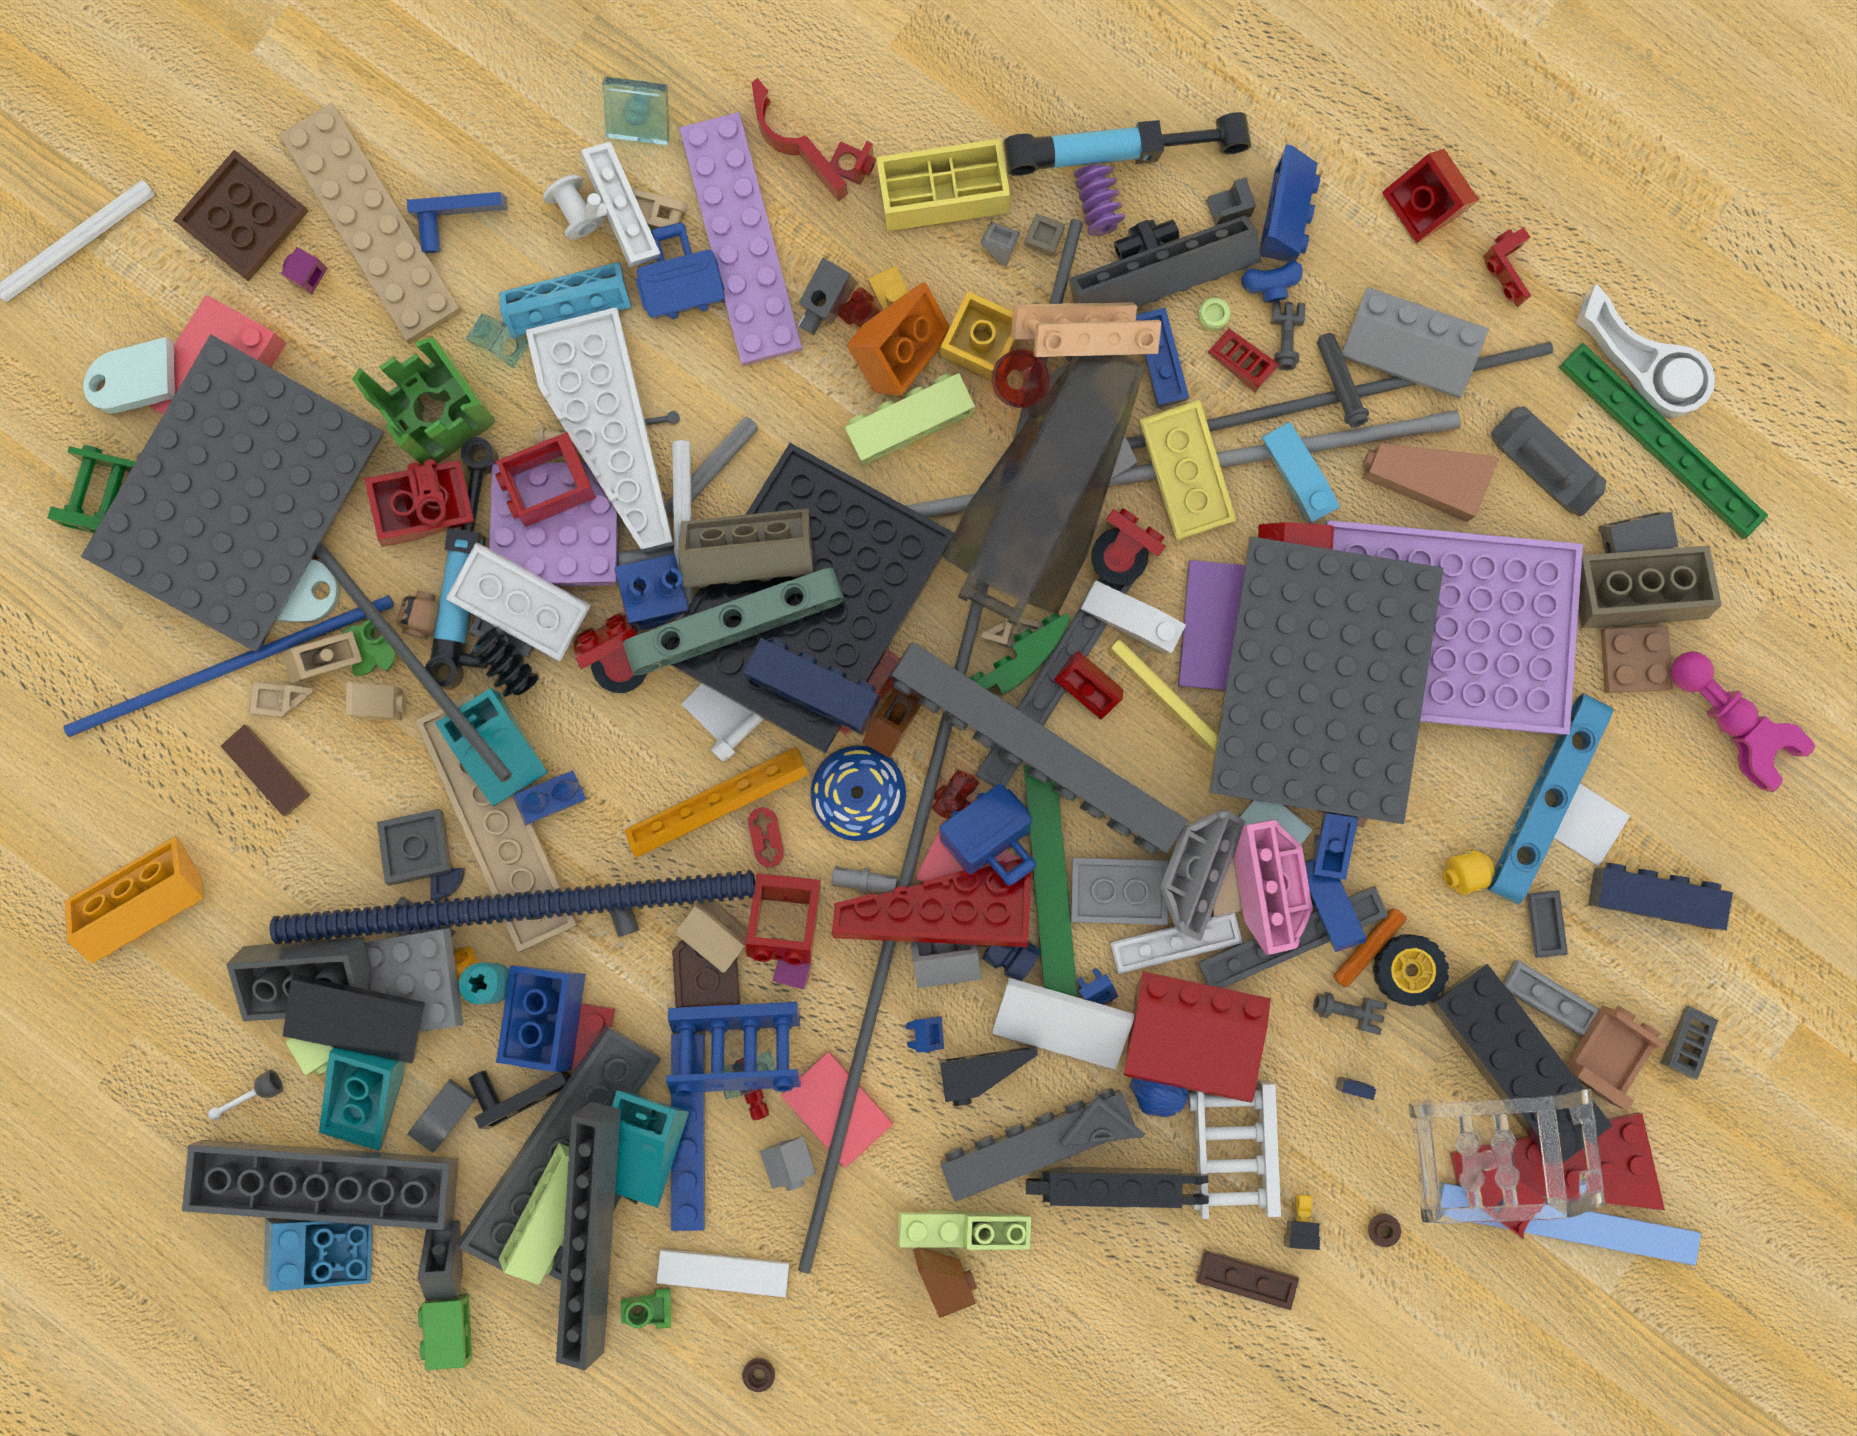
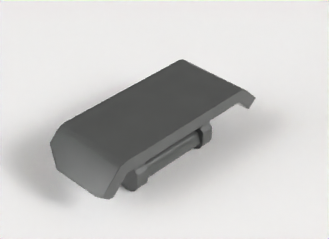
M1525 406L1512 409L1491 432L1495 445L1567 511L1577 516H1583L1605 493L1606 480Z

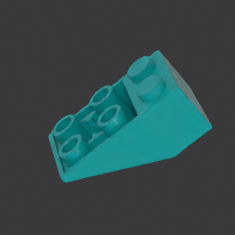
M490 688L459 707V710L512 773L511 778L506 782L499 780L447 715L435 722L453 753L493 807L549 773L499 691Z
M617 1090L612 1107L621 1109L615 1193L658 1208L689 1111L632 1092Z

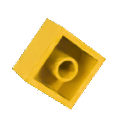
M967 291L940 347V357L997 383L1018 340L1011 336L1013 311Z

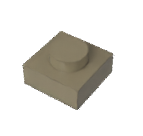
M1036 213L1024 245L1053 257L1065 224Z

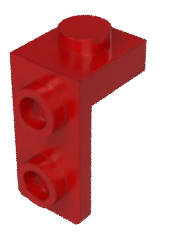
M1524 227L1515 233L1509 229L1495 239L1497 244L1493 245L1484 255L1488 271L1492 275L1497 276L1503 285L1502 290L1505 297L1510 302H1514L1516 307L1524 304L1531 297V294L1506 256L1521 248L1531 238Z

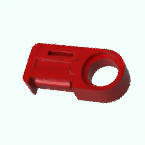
M426 460L424 464L410 463L407 466L417 516L424 525L429 527L441 525L447 516L444 495L440 490L437 471L433 469L437 467L434 460ZM428 503H436L440 506L441 513L438 518L429 520L422 515L423 507Z

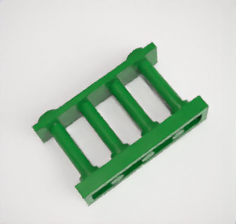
M83 445L82 449L69 446L67 452L79 459L81 465L69 504L64 505V509L51 506L47 519L63 527L94 534L120 490L125 471L130 472L136 461L102 454V450L89 445ZM95 464L110 467L112 469L99 512H95L94 516L84 514L82 505Z

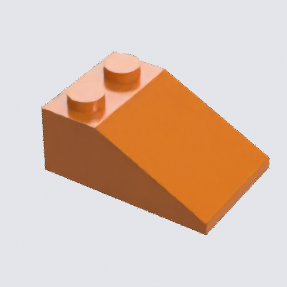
M921 283L864 323L846 346L874 393L901 396L941 347L950 326L927 284Z

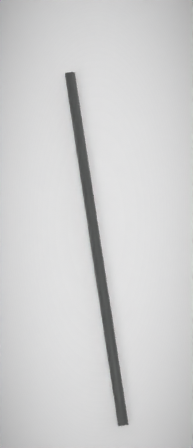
M1545 342L1480 357L1472 372L1552 354V343ZM1392 377L1357 385L1355 388L1359 398L1418 384L1398 377ZM1335 390L1212 418L1206 421L1209 431L1212 432L1339 403L1340 399ZM1143 435L1126 438L1132 450L1146 447Z

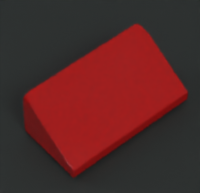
M1078 650L1070 657L1054 678V681L1100 720L1123 699L1122 687Z

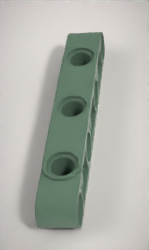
M826 568L633 636L623 642V647L632 674L642 675L832 608L842 603L845 598L834 569ZM793 594L803 596V601L797 606L787 604V599ZM736 615L742 618L739 626L735 628L726 626V621L731 616ZM672 637L680 639L677 648L673 650L665 649V643L668 639Z

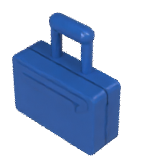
M675 223L651 230L660 256L657 259V263L638 267V278L635 280L643 309L647 311L652 319L668 316L674 320L678 318L679 313L697 308L702 312H706L709 309V305L725 301V289L714 253L711 250L692 253L686 226L683 223ZM680 236L684 256L665 260L660 241Z
M1003 784L996 785L986 793H979L974 802L961 811H953L951 818L940 825V841L968 874H973L989 863L1003 879L1004 883L1011 886L1036 867L1035 860L1017 842L1031 830L1032 818L1029 815L1030 811ZM1011 846L1022 858L1023 862L1007 873L995 857Z

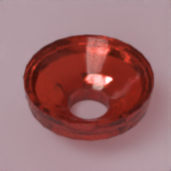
M1026 349L1009 351L996 362L991 375L992 387L996 396L1006 405L1014 408L1031 407L1037 404L1048 390V368L1041 357L1034 356L1033 351ZM1012 370L1019 371L1023 376V384L1018 389L1011 388L1007 383V376Z

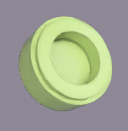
M1220 298L1207 299L1203 302L1198 312V320L1201 326L1209 331L1221 330L1230 319V307Z

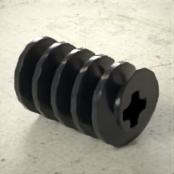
M494 627L478 639L470 656L472 658L480 655L483 656L478 666L480 668L487 665L491 666L486 676L488 678L494 675L499 676L494 682V686L506 685V688L501 693L503 697L511 694H523L535 685L539 676L536 673H532V667L524 663V657L521 654H516V647L513 644H508L509 639L505 634H500L501 629Z

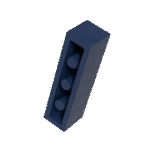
M762 638L760 639L743 671L747 680L863 735L880 702L879 695L875 693L876 688L862 680H859L856 684L846 679V673L833 666H829L827 670L817 665L818 660L806 653L800 652L798 656L787 651L789 647L777 639L771 638L770 642Z
M1606 863V868H1594L1588 902L1589 906L1707 929L1727 931L1733 892L1721 890L1722 884L1701 881V886L1689 884L1690 878L1670 875L1669 880L1657 878L1658 872L1646 869H1638L1637 874L1626 872L1625 865Z

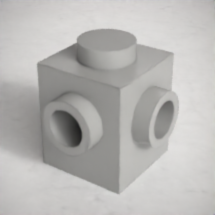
M803 1136L781 1141L760 1151L772 1188L785 1186L786 1190L790 1191L805 1185L804 1179L816 1174Z

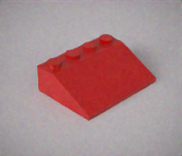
M1143 971L1136 986L1132 1012L1134 1020L1129 1032L1123 1076L1252 1103L1268 1028L1271 998Z

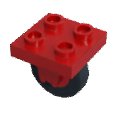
M1122 508L1120 512L1115 509L1110 512L1106 520L1117 528L1104 532L1095 541L1091 554V562L1095 572L1104 581L1114 585H1125L1135 581L1143 574L1148 564V550L1159 557L1166 547L1162 543L1165 538L1162 534L1150 526L1145 531L1136 525L1139 518L1125 508Z
M618 613L605 621L606 625L595 631L593 628H590L580 633L576 637L577 640L574 641L575 660L581 669L591 665L594 679L602 688L612 693H626L641 685L647 673L642 675L632 674L623 642L638 635L634 626L628 624L626 614Z

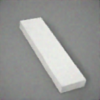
M1233 912L1210 917L1201 941L1177 931L1176 926L1113 941L1110 942L1117 974L1243 942L1236 915Z
M662 1248L660 1250L657 1283L786 1297L790 1262Z

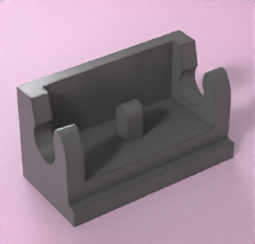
M1659 511L1598 526L1605 553L1678 547L1672 512Z

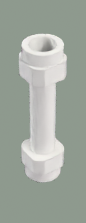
M752 713L725 740L720 737L711 748L712 752L724 763L736 753L734 748L764 719Z

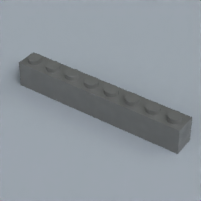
M595 1102L588 1103L571 1115L556 1352L557 1363L581 1370H586L604 1353L621 1112L620 1108Z

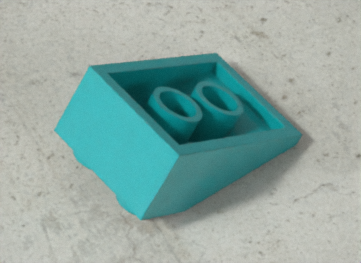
M334 1047L329 1052L319 1133L379 1151L382 1148L403 1080L405 1062Z

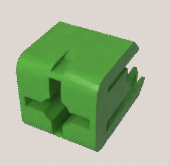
M434 337L415 342V345L432 361L430 364L427 365L415 354L402 364L393 356L379 366L398 385L390 392L384 389L362 368H359L352 378L366 400L376 407L388 423L385 427L399 447L420 464H424L426 460H434L436 464L442 462L462 448L468 439L479 436L495 422V418L476 391L469 385L468 380L449 353ZM427 393L435 401L441 400L446 402L444 403L442 416L434 422L421 421L425 407L419 400V397Z

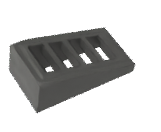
M1686 1005L1660 1064L1688 1078L1697 1080L1703 1068L1718 1020ZM1692 1018L1706 1024L1704 1029L1702 1030L1690 1024ZM1688 1030L1699 1035V1040L1696 1041L1686 1036ZM1684 1042L1695 1047L1693 1053L1682 1048ZM1680 1054L1690 1059L1688 1064L1678 1060Z

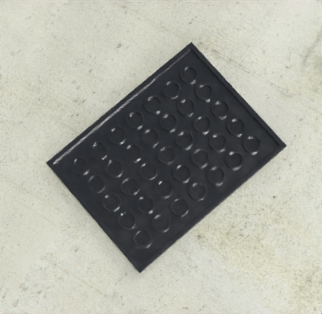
M789 443L745 515L809 508L814 572L833 568L844 595V601L832 608L670 666L825 754L842 725L747 680L743 671L761 638L769 642L771 638L777 639L789 647L787 651L798 656L800 652L806 653L818 660L817 665L827 670L829 666H833L846 673V679L856 684L859 680L868 683L954 539L955 533L796 445ZM786 576L776 577L768 581L757 579L742 581L737 584H710L699 589L688 607L689 610L684 613L682 618L796 578ZM793 594L787 599V604L797 606L803 601V596ZM736 615L731 616L726 621V626L735 628L739 626L742 618ZM677 637L668 639L665 649L673 650L677 648L680 639Z

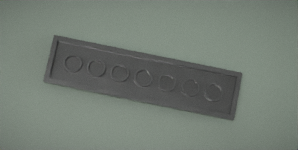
M606 1024L458 1240L457 1245L459 1249L503 1271L498 1258L558 1143L570 1146L571 1115L590 1102L612 1107L617 1090L638 1094L661 1060L659 1055Z

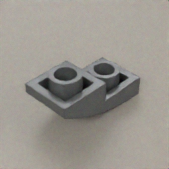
M449 1079L407 1135L434 1153L476 1097L452 1079Z

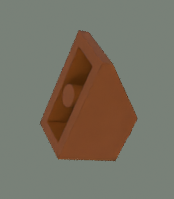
M894 688L875 715L862 743L890 758L919 711L921 705L918 702L921 698L912 692L906 696Z
M920 1247L913 1249L918 1271L939 1318L976 1304L972 1290L977 1289L976 1281L971 1269L968 1271L964 1270L960 1259Z

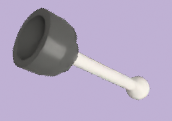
M271 1069L262 1073L256 1078L253 1090L219 1108H211L208 1111V1117L211 1120H217L221 1117L222 1113L255 1095L271 1098L280 1094L283 1091L280 1077Z

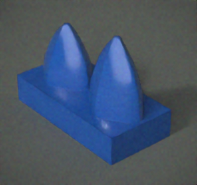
M573 770L513 795L525 826L586 800Z

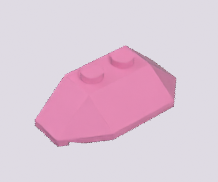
M1276 820L1244 825L1233 857L1244 921L1265 954L1270 955L1296 949L1300 942L1299 938L1305 930L1313 910L1302 845L1284 830Z

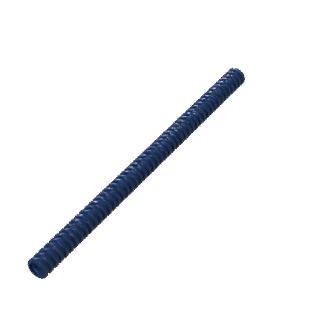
M747 870L746 874H742V871H737L736 875H732V872H727L726 876H722V873H717L716 877H712V874H707L705 878H702L701 875H696L695 879H692L691 876H686L685 880H682L681 877H676L674 881L671 878H666L664 882L661 879H656V882L653 883L651 880H646V883L642 884L641 881H636L633 885L631 882H626L625 885L616 883L615 886L606 884L605 887L599 884L595 888L589 885L585 889H582L581 886L575 887V890L568 887L565 888V891L558 888L555 889V892L547 889L545 893H542L541 890L535 891L534 894L531 891H527L524 895L521 892H516L514 896L511 893H506L504 897L501 894H495L494 898L491 895H485L484 899L480 896H475L474 900L470 897H465L464 901L460 898H455L454 902L450 899H445L443 903L440 900H435L433 904L430 901H425L423 905L420 902H415L413 906L410 903H404L403 907L400 904H394L393 908L390 905H384L383 909L380 906H374L373 910L370 907H364L363 910L354 908L353 911L344 909L343 912L334 910L333 913L330 911H324L322 914L314 912L312 915L310 913H303L302 916L298 913L293 914L292 917L288 914L283 915L282 918L277 915L273 916L270 921V936L275 944H281L283 941L291 943L293 940L295 942H302L303 939L305 941H312L313 938L317 941L322 940L323 937L327 940L332 939L333 936L337 939L342 938L343 935L348 938L352 937L353 934L358 937L362 936L363 933L369 936L373 932L379 935L383 931L389 934L393 930L396 933H400L403 929L410 932L413 928L420 931L423 927L431 930L433 926L437 929L443 928L444 925L447 928H451L454 924L457 927H462L464 923L467 926H472L474 922L477 925H482L484 921L487 924H492L494 920L497 923H502L504 919L507 922H513L514 918L517 921H523L524 917L527 920H533L534 916L537 919H543L544 915L547 918H553L554 914L557 917H563L564 913H567L568 916H573L574 912H577L578 915H583L585 911L588 914H593L595 910L598 913H603L605 909L608 912H613L616 908L618 911H623L626 907L628 910H633L636 906L638 909H643L644 906L654 908V905L664 907V904H668L670 907L674 906V903H678L680 906L684 905V902H688L689 905L694 904V901H698L701 904L704 903V900H708L711 903L714 902V899L722 902L724 898L732 901L734 897L742 900L744 896L753 899V894H755V877L752 870Z

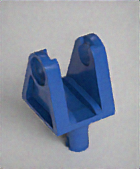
M674 554L614 567L628 624L634 626L637 630L662 626L689 610L682 586V575L678 570Z

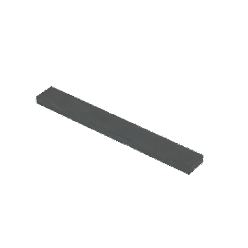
M1101 577L1098 579V582L1124 594H1127L1134 583L1133 581L1125 585H1114L1104 581ZM1079 609L1017 710L1044 726L1066 691L1054 681L1055 676L1077 650L1085 657L1088 656L1107 623ZM995 746L992 747L975 776L993 787L998 784L1006 786L1018 766H1014L1001 758L999 754L1002 750Z

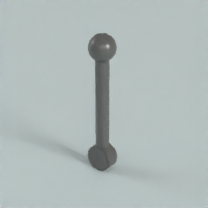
M675 411L669 412L667 416L645 419L646 425L664 422L675 425L680 421L679 414Z

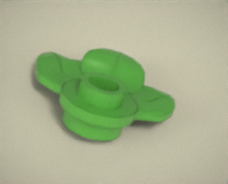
M369 619L362 626H349L342 633L353 632L362 662L352 665L355 676L366 675L372 672L377 665L388 671L396 658V652L382 635L375 639L374 632L377 629Z

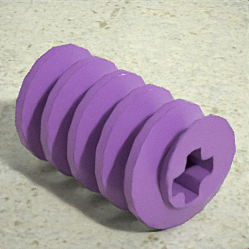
M1089 165L1076 170L1073 174L1078 178L1076 180V187L1081 190L1079 192V199L1084 202L1082 204V211L1087 214L1085 216V223L1090 226L1087 231L1090 236H1102L1111 233L1117 229V223L1125 219L1124 214H1115L1114 212L1122 207V203L1112 202V199L1119 196L1118 190H1109V187L1116 184V179L1106 178L1107 175L1113 172L1112 166Z

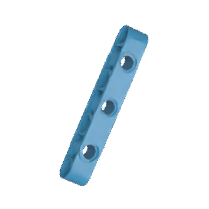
M1584 693L1580 694L1571 710L1570 735L1557 736L1495 867V875L1487 890L1517 905L1523 901L1613 713L1612 707ZM1575 733L1580 735L1583 740L1580 750L1572 744V737ZM1548 790L1552 791L1556 797L1555 804L1552 807L1546 804L1544 798ZM1521 847L1527 850L1529 856L1525 864H1521L1517 859V852Z

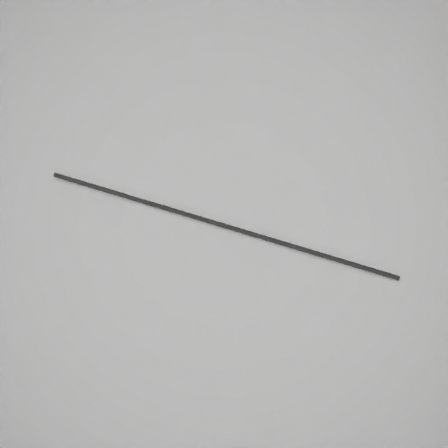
M1071 219L1049 304H1062L1083 225V222L1080 220ZM1035 357L954 667V669L965 676L1048 357ZM942 713L897 887L906 885L907 888L911 887L952 730V725L945 721L948 715ZM883 941L798 1267V1271L809 1274L813 1265L896 941Z

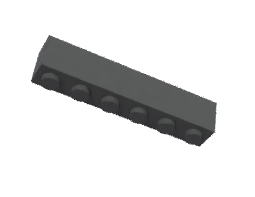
M1244 215L1069 278L1073 302H1133L1138 307L1149 302L1158 301L1165 296L1179 291H1186L1204 282L1217 280L1226 274L1247 269L1251 265L1261 262L1258 232L1248 217Z
M1108 1088L1096 1093L1135 1125L1123 1093L1120 1090L1114 1092L1113 1088ZM1083 1099L1074 1101L1065 1106L1066 1111L1057 1115L1050 1111L1035 1117L1036 1123L1024 1127L1023 1123L1005 1129L1006 1135L994 1139L992 1135L975 1141L976 1147L966 1151L959 1147L944 1154L945 1159L940 1160V1165L954 1202L1106 1143H1085L1062 1146L1059 1143L1090 1102L1084 1104Z

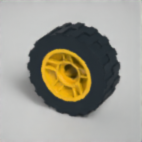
M1412 934L1392 937L1374 957L1373 972L1375 974V983L1380 987L1381 993L1388 996L1387 998L1391 1001L1415 1007L1416 1005H1426L1429 1001L1437 999L1439 993L1445 989V983L1449 979V964L1445 960L1446 955L1438 948L1439 946L1435 942L1429 941L1426 937ZM1409 964L1417 967L1412 974L1413 977L1408 976L1405 971Z

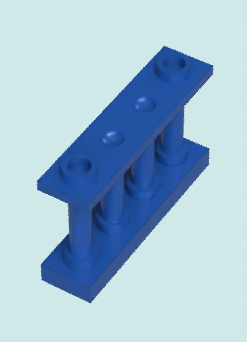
M798 1002L668 1008V1022L672 1033L676 1032L679 1034L678 1075H666V1083L670 1094L675 1093L677 1096L688 1097L694 1095V1092L774 1089L778 1092H787L794 1087H801L798 1069H789V1029L800 1026ZM760 1028L776 1029V1070L757 1071V1031ZM741 1029L744 1031V1072L724 1073L725 1033L728 1030ZM696 1031H709L712 1033L711 1073L692 1074V1034Z

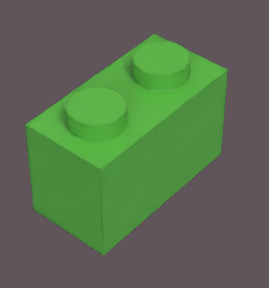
M459 1294L458 1299L425 1300L422 1303V1307L418 1310L419 1327H423L424 1340L420 1342V1358L425 1360V1370L466 1367L472 1360L469 1294Z

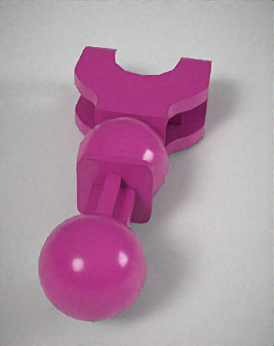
M1695 651L1685 652L1679 655L1672 663L1670 674L1674 684L1686 692H1699L1713 706L1707 712V715L1709 717H1716V723L1721 731L1729 736H1734L1731 740L1738 747L1740 771L1761 790L1775 792L1782 784L1783 778L1774 767V757L1779 749L1783 748L1792 756L1808 757L1814 751L1815 744L1799 726L1790 723H1773L1766 716H1759V711L1754 703L1741 697L1743 694L1740 691L1726 692L1713 679L1714 666L1706 655Z

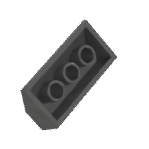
M363 937L243 946L226 964L243 1021L285 1019L290 983L294 974L368 990L371 967Z

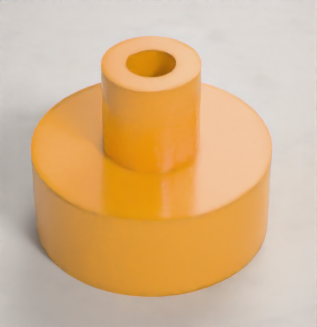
M462 947L453 951L457 979L461 977V974L467 967L479 963L478 957L470 947Z

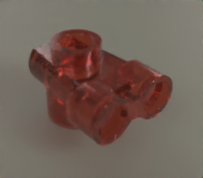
M860 287L853 292L848 302L843 303L839 307L837 315L848 325L854 323L861 328L864 323L881 311L873 303V296Z
M957 769L949 779L948 785L941 786L934 795L935 803L931 808L938 815L947 819L951 818L953 811H961L971 804L966 798L980 784L974 776L960 769Z

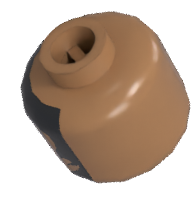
M417 591L416 596L409 595L403 598L397 618V624L403 628L402 633L422 639H427L428 635H434L439 611V603L434 602L435 595Z

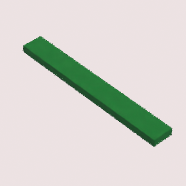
M1581 343L1558 367L1742 539L1747 538L1768 517L1766 512L1584 343Z
M1023 765L1027 809L1030 811L1029 815L1032 818L1030 843L1032 859L1036 862L1033 875L1040 950H1042L1041 962L1044 988L1078 997L1059 795L1053 791L1054 784L1049 781L1047 784L1038 782L1026 774L1029 768Z

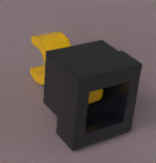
M1296 1194V1221L1287 1220L1284 1247L1319 1250L1320 1223L1309 1222L1312 1210V1196Z

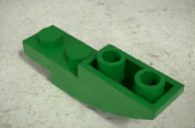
M1056 612L1041 621L1043 624L1042 628L1035 632H1032L1029 628L1014 637L1016 643L1011 645L1017 656L1016 658L1011 659L1008 655L993 664L995 670L984 676L982 671L971 676L970 679L987 690L997 685L1002 695H1006L1028 679L1046 661L1063 636L1070 617L1067 613L1060 616Z

